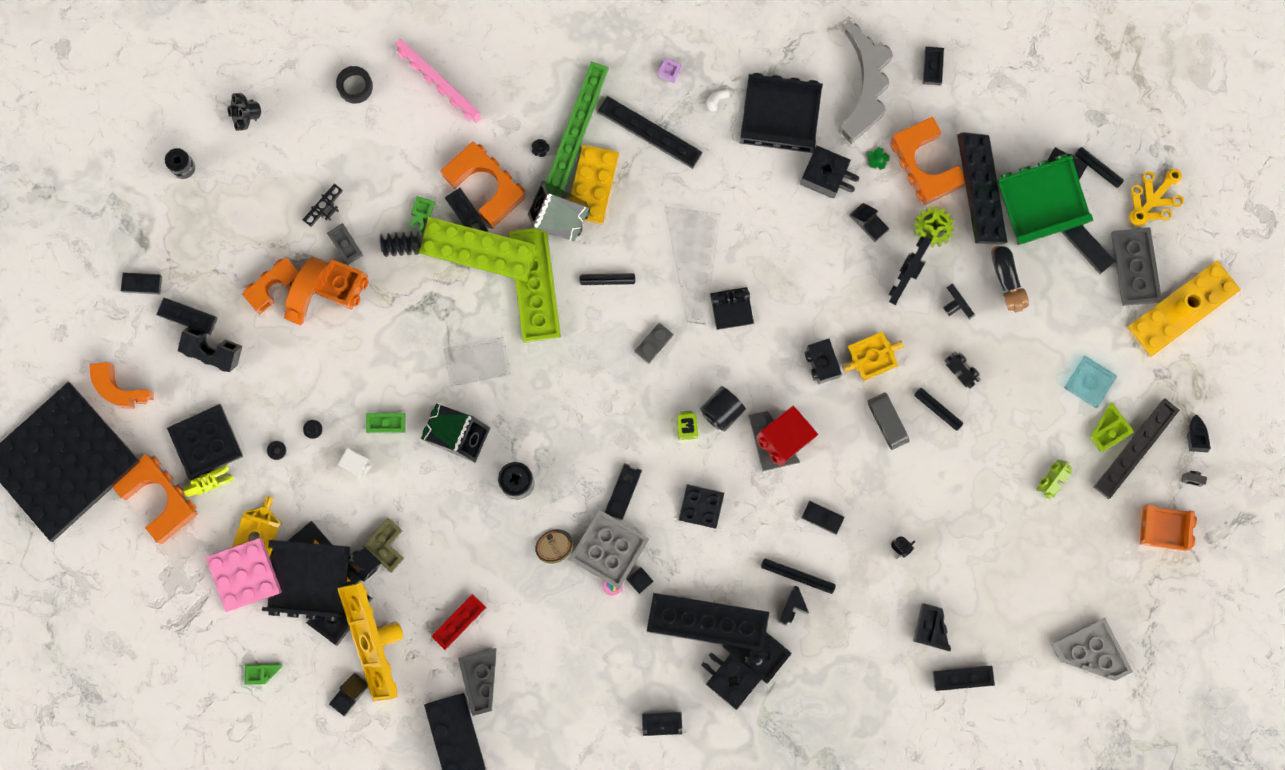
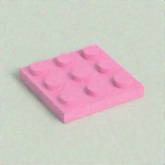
M262 537L205 557L226 612L282 592Z

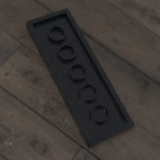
M965 132L957 134L975 243L1006 244L1008 241L990 137L985 134Z
M653 593L647 632L763 652L770 612Z

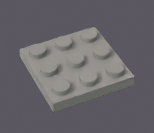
M598 510L569 561L620 590L648 543L649 538L603 511Z

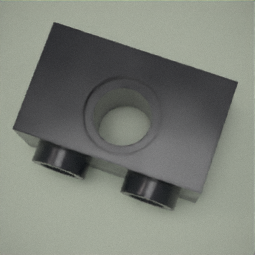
M830 338L807 346V351L804 354L807 362H811L813 368L811 369V375L814 381L817 380L818 385L841 377L842 373ZM824 358L827 361V365L820 366L817 363V359Z

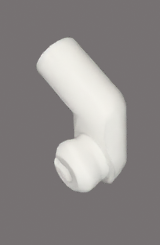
M728 89L710 94L706 101L709 111L718 109L717 103L719 100L729 98Z

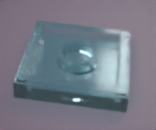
M1083 356L1064 388L1097 409L1116 380L1117 375L1087 356Z

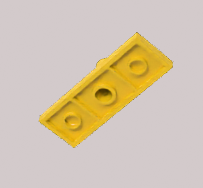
M1217 260L1127 328L1148 355L1152 357L1241 289Z
M362 582L337 588L372 700H391L398 697L397 685L393 681L391 666L387 662L383 647L402 640L403 631L398 622L394 621L384 626L376 627L373 609L369 605L367 590Z

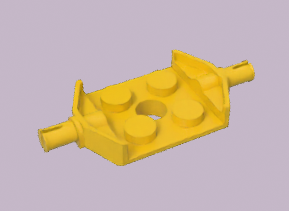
M266 496L263 507L243 512L232 547L251 541V534L258 532L260 537H262L270 558L273 548H268L269 540L276 539L279 527L282 525V522L270 512L274 498Z

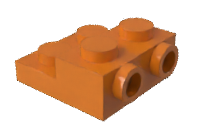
M331 259L315 294L352 310L354 306L357 307L361 300L359 295L362 289L365 290L369 284L368 276L363 271Z

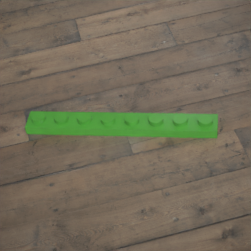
M592 61L546 181L563 191L609 71V67Z

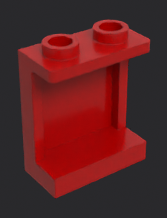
M793 405L756 436L759 446L770 454L772 461L781 467L803 447L811 443L819 434Z

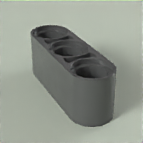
M884 392L867 400L868 406L889 448L894 450L909 443L908 434L887 393Z

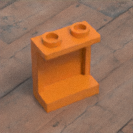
M1149 504L1143 506L1139 545L1180 551L1191 550L1195 544V536L1193 535V528L1197 524V517L1194 516L1195 511L1158 508L1156 505Z

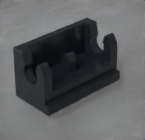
M682 712L642 714L643 736L682 734Z

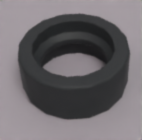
M349 66L338 74L336 88L341 98L346 102L357 104L366 101L370 97L373 90V82L366 70L358 66ZM352 75H359L365 80V88L358 94H348L344 89V81Z

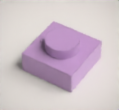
M665 58L657 76L675 83L682 65Z

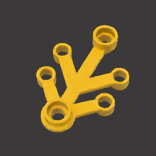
M1170 169L1165 174V181L1155 193H1153L1152 181L1155 178L1154 173L1146 171L1142 175L1146 203L1143 207L1140 199L1143 188L1140 185H1134L1130 189L1134 209L1129 214V220L1134 226H1143L1148 220L1168 221L1173 215L1170 209L1148 213L1152 207L1174 206L1178 208L1184 203V198L1181 195L1160 199L1171 185H1176L1181 180L1182 174L1178 169ZM1172 173H1175L1177 178H1173ZM1145 175H1149L1151 180H1147ZM1134 188H1137L1139 190L1138 194L1134 192ZM1175 199H1179L1180 204H1177ZM1163 212L1168 213L1169 217H1164ZM1136 215H1142V219H1138Z

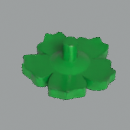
M880 147L875 149L874 152L869 151L867 154L870 168L876 169L878 166L880 170L885 169L886 162L890 160V155L883 153V148Z

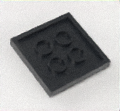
M221 404L167 428L190 481L244 457Z

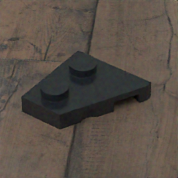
M922 603L913 642L951 652V645L948 644L946 634L948 631L944 623L943 608Z

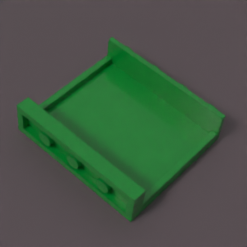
M1067 154L1056 157V161L1049 163V160L1037 163L1038 167L1031 169L1030 166L1019 169V173L1012 175V172L1000 175L1001 179H998L997 182L1018 245L1094 221L1092 214L1089 212L1072 160L1073 155L1067 156Z

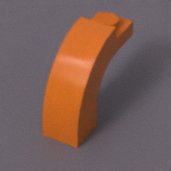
M312 256L303 265L288 293L285 302L287 307L284 319L300 326L304 323L310 300L329 263Z
M111 363L90 364L92 384L98 394L108 402L121 408L135 409V401L137 404H146L148 400H154V392L149 389L121 390L116 384L115 369Z

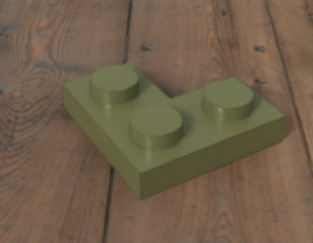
M387 518L362 548L366 547L381 562V565L392 573L405 559L391 547V544L403 530Z

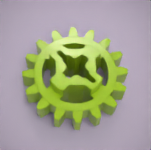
M929 206L926 212L921 210L920 216L917 215L915 218L917 222L913 225V227L917 228L914 231V235H920L917 240L921 236H926L924 232H928L934 236L930 243L931 248L936 243L938 247H941L942 241L947 244L948 238H952L954 235L952 231L955 230V227L951 226L954 223V219L949 220L951 213L945 214V208L938 211V206H935L934 210H931ZM931 216L930 220L923 221L926 217ZM932 224H935L936 230L933 229ZM945 232L942 237L937 238L938 234Z

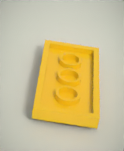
M588 145L582 146L571 194L586 201L589 206L590 214L587 220L584 219V221L603 225L619 152Z

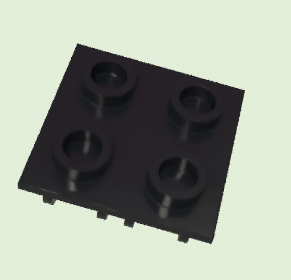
M748 287L710 293L716 330L754 324Z
M687 484L679 520L716 529L725 493Z

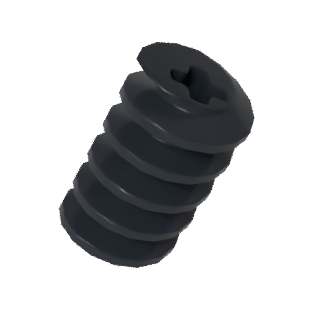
M410 231L409 237L406 236L405 232H402L400 238L397 232H395L394 238L391 237L390 233H387L386 239L380 233L381 252H383L385 257H388L390 253L392 256H396L397 251L400 256H403L405 251L407 255H411L412 250L415 255H418L420 250L419 232L417 231V235L414 236L413 232Z

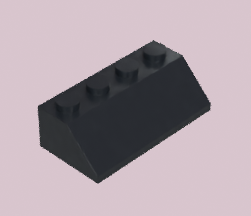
M465 693L424 704L442 770H486Z

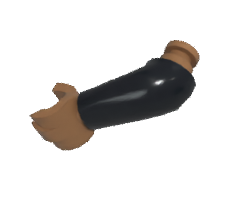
M995 246L991 250L992 261L1003 291H1008L1003 293L1007 309L1015 313L1023 311L1024 308L1029 306V299L1026 290L1020 288L1021 284L1013 253L1008 247Z

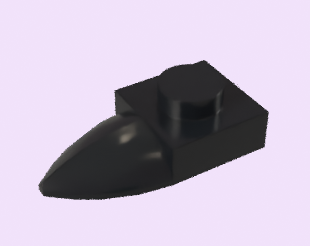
M1195 415L1190 422L1189 432L1187 433L1189 451L1208 453L1211 447L1207 427L1198 415Z

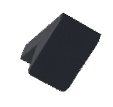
M862 203L849 216L876 242L890 228L877 216L878 211L875 208Z
M797 586L793 587L778 623L786 626L788 622L792 623L796 612H793V609L809 614L803 596Z
M354 673L339 687V692L329 705L341 715L346 716L367 690V682Z

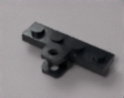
M928 232L925 237L921 236L916 246L919 248L916 254L913 252L909 253L899 270L901 273L897 279L900 282L898 286L893 285L888 294L891 296L890 303L897 304L911 277L916 280L923 269L926 261L921 259L934 237Z

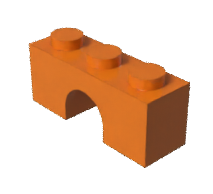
M286 257L275 262L274 267L270 271L263 272L259 276V280L254 284L247 285L242 293L259 314L263 313L274 303L269 296L270 287L276 283H281L290 290L299 273Z

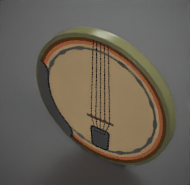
M550 530L538 539L535 546L536 555L544 563L554 564L561 562L572 552L573 539L564 530Z

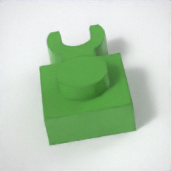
M419 196L416 197L411 211V215L415 216L410 221L411 229L414 228L416 223H419V231L422 232L424 230V219L428 220V217H431L436 204L435 201Z

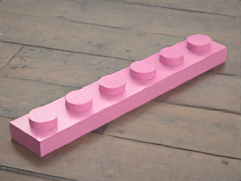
M401 38L395 43L397 54L402 59L407 58L411 62L410 66L416 72L421 71L424 74L423 78L429 84L433 83L436 85V90L442 96L446 95L450 99L449 102L456 109L459 107L466 119L469 121L472 119L475 123L481 119L480 112Z

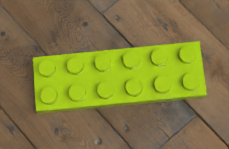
M428 217L419 254L527 282L537 245Z
M537 228L509 231L510 238L537 245L528 281L515 279L523 343L561 338L548 234L546 231Z

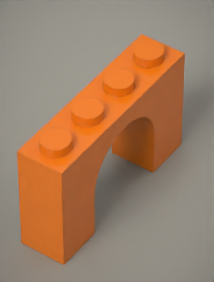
M930 117L894 134L890 142L892 151L894 153L897 152L899 156L898 161L901 168H905L908 174L907 179L911 185H914L916 196L920 202H923L924 206L965 187L964 174L959 165L941 174L931 175L923 172L915 162V151L921 146L938 139L942 133L934 117Z
M473 141L442 168L440 172L442 177L454 189L470 175L477 172H486L496 178L498 181L496 194L478 210L480 216L493 229L526 199L525 190L519 183L515 184L511 180L512 176L506 170L502 171L498 167L500 164L494 157L489 158L486 155L487 151L481 144L477 145Z
M145 454L139 459L141 462L112 488L124 500H128L148 484H160L165 489L168 497L165 510L145 527L157 543L163 544L198 515L195 511L197 507L190 499L187 500L183 496V489L178 484L174 485L171 481L173 479L171 474L167 470L163 471L161 469V462L154 455Z

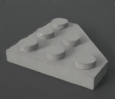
M1106 618L1052 643L1060 662L1113 681L1133 672Z

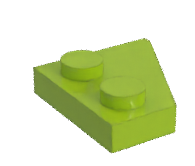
M1111 402L1090 439L1102 454L1131 436L1134 431Z

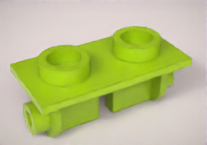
M1063 460L1054 462L1048 474L1040 480L1036 491L1045 493L1044 496L1048 499L1055 497L1062 487L1057 481L1065 483L1072 473L1071 470L1073 468L1068 465L1069 462Z

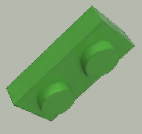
M366 413V433H406V414Z

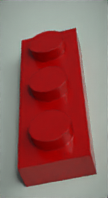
M472 594L431 637L446 651L487 607Z

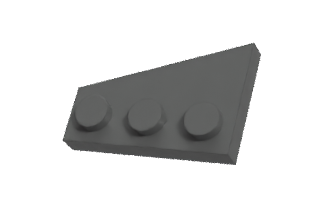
M768 411L749 415L762 472L800 463L796 454L781 467L774 463L770 458V454L759 446L756 436L774 421Z
M497 648L458 658L472 716L492 711Z

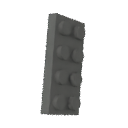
M1151 228L1113 231L1111 236L1122 306L1161 302L1162 296Z

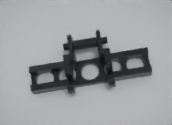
M334 183L325 195H321L322 198L314 207H310L311 210L302 219L303 222L312 227L320 217H325L326 221H331L330 217L335 211L339 212L338 207L333 206V202L343 190ZM335 188H337V189H338V193H337V194H332V192L335 190ZM321 202L326 203V206L324 208L319 207V204ZM328 206L333 208L327 215L324 213ZM312 216L313 221L307 222V220Z

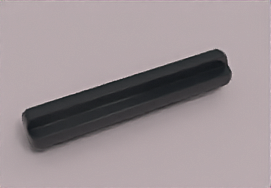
M1080 147L1075 153L1077 158L1114 187L1119 188L1124 182L1122 177L1085 148Z
M581 274L579 280L580 285L635 284V274Z
M919 388L914 396L954 430L958 431L964 423L923 388Z

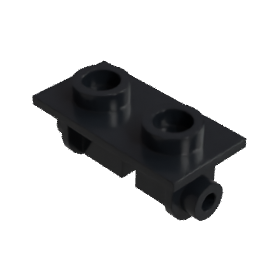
M955 351L952 353L953 358L949 356L944 360L947 363L945 365L954 375L960 370L962 373L957 378L965 387L968 386L971 389L975 385L974 380L977 382L981 380L979 378L980 373L973 366L971 368L966 363L967 359L962 353L959 352L957 354Z
M903 536L893 540L891 547L899 554L896 559L901 556L903 558L907 557L914 550L912 545L916 541L914 540L910 543Z

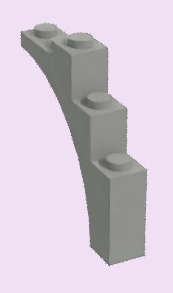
M849 20L844 25L842 32L852 43L858 55L862 72V87L856 107L851 115L841 124L839 132L850 144H853L885 115V105L880 100H876V98L888 88L890 82L887 75L879 71L891 62L893 54L890 47L883 45L882 42L874 46L873 40L868 36L866 37L862 33L861 28Z

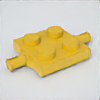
M883 331L849 345L847 348L852 361L842 365V369L846 373L855 368L863 382L899 366L894 351L904 348V344H902V340L891 344L886 339Z

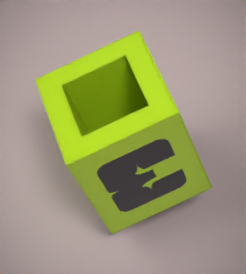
M692 411L680 412V415H677L679 440L698 439L696 413H692Z

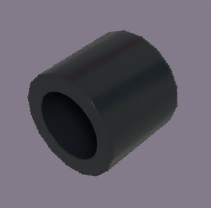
M720 386L701 406L700 410L703 413V417L714 428L725 432L741 416L746 408L732 392Z
M511 462L500 470L498 475L499 487L510 499H524L534 489L535 481L533 474L525 464ZM513 474L521 477L518 480V484L510 482Z

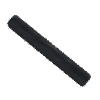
M766 558L763 559L761 568L830 594L834 593L836 585L832 582Z

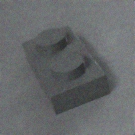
M343 223L327 232L347 265L364 256Z
M658 323L636 348L635 353L650 364L674 334L661 323Z

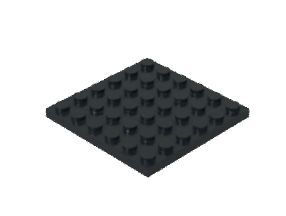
M68 381L0 442V483L46 538L54 542L141 461L73 384Z

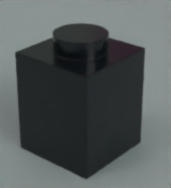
M364 547L360 551L355 550L349 558L351 560L348 568L365 582L378 571L381 562Z

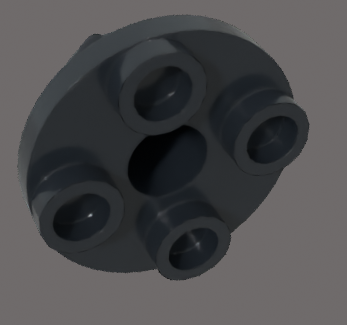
M233 93L231 105L227 107L228 116L232 117L235 130H247L250 120L254 119L257 121L261 116L260 104L253 99L248 101L243 93Z

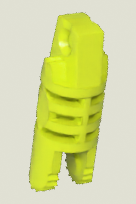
M224 465L191 480L190 484L183 487V492L186 497L195 494L199 496L233 481L234 477L233 475H228L218 479L217 476L226 473L229 469L227 465Z

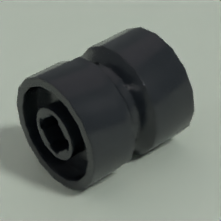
M174 148L166 154V167L174 176L179 179H187L194 174L195 163L186 151Z

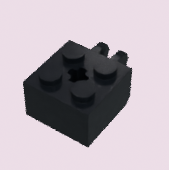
M816 145L800 185L827 197L835 198L839 188L851 193L855 190V187L844 182L843 178L853 182H858L860 178L856 174L847 171L851 159Z
M711 652L708 656L719 664L720 667L715 672L707 663L703 662L701 664L705 670L713 675L705 685L737 710L761 681V678L733 654H730L723 662ZM729 677H737L738 685L731 687L729 685L730 681H728Z

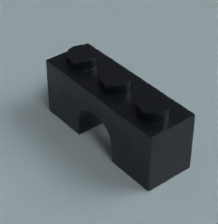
M192 325L182 331L178 352L183 353L186 357L198 359L204 364L215 366L224 372H231L238 366L242 350L241 345L224 339L217 345L216 349H213L207 343V331Z

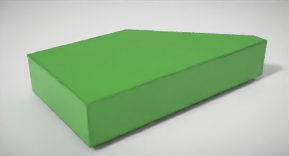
M283 664L245 665V685L267 684L283 667Z

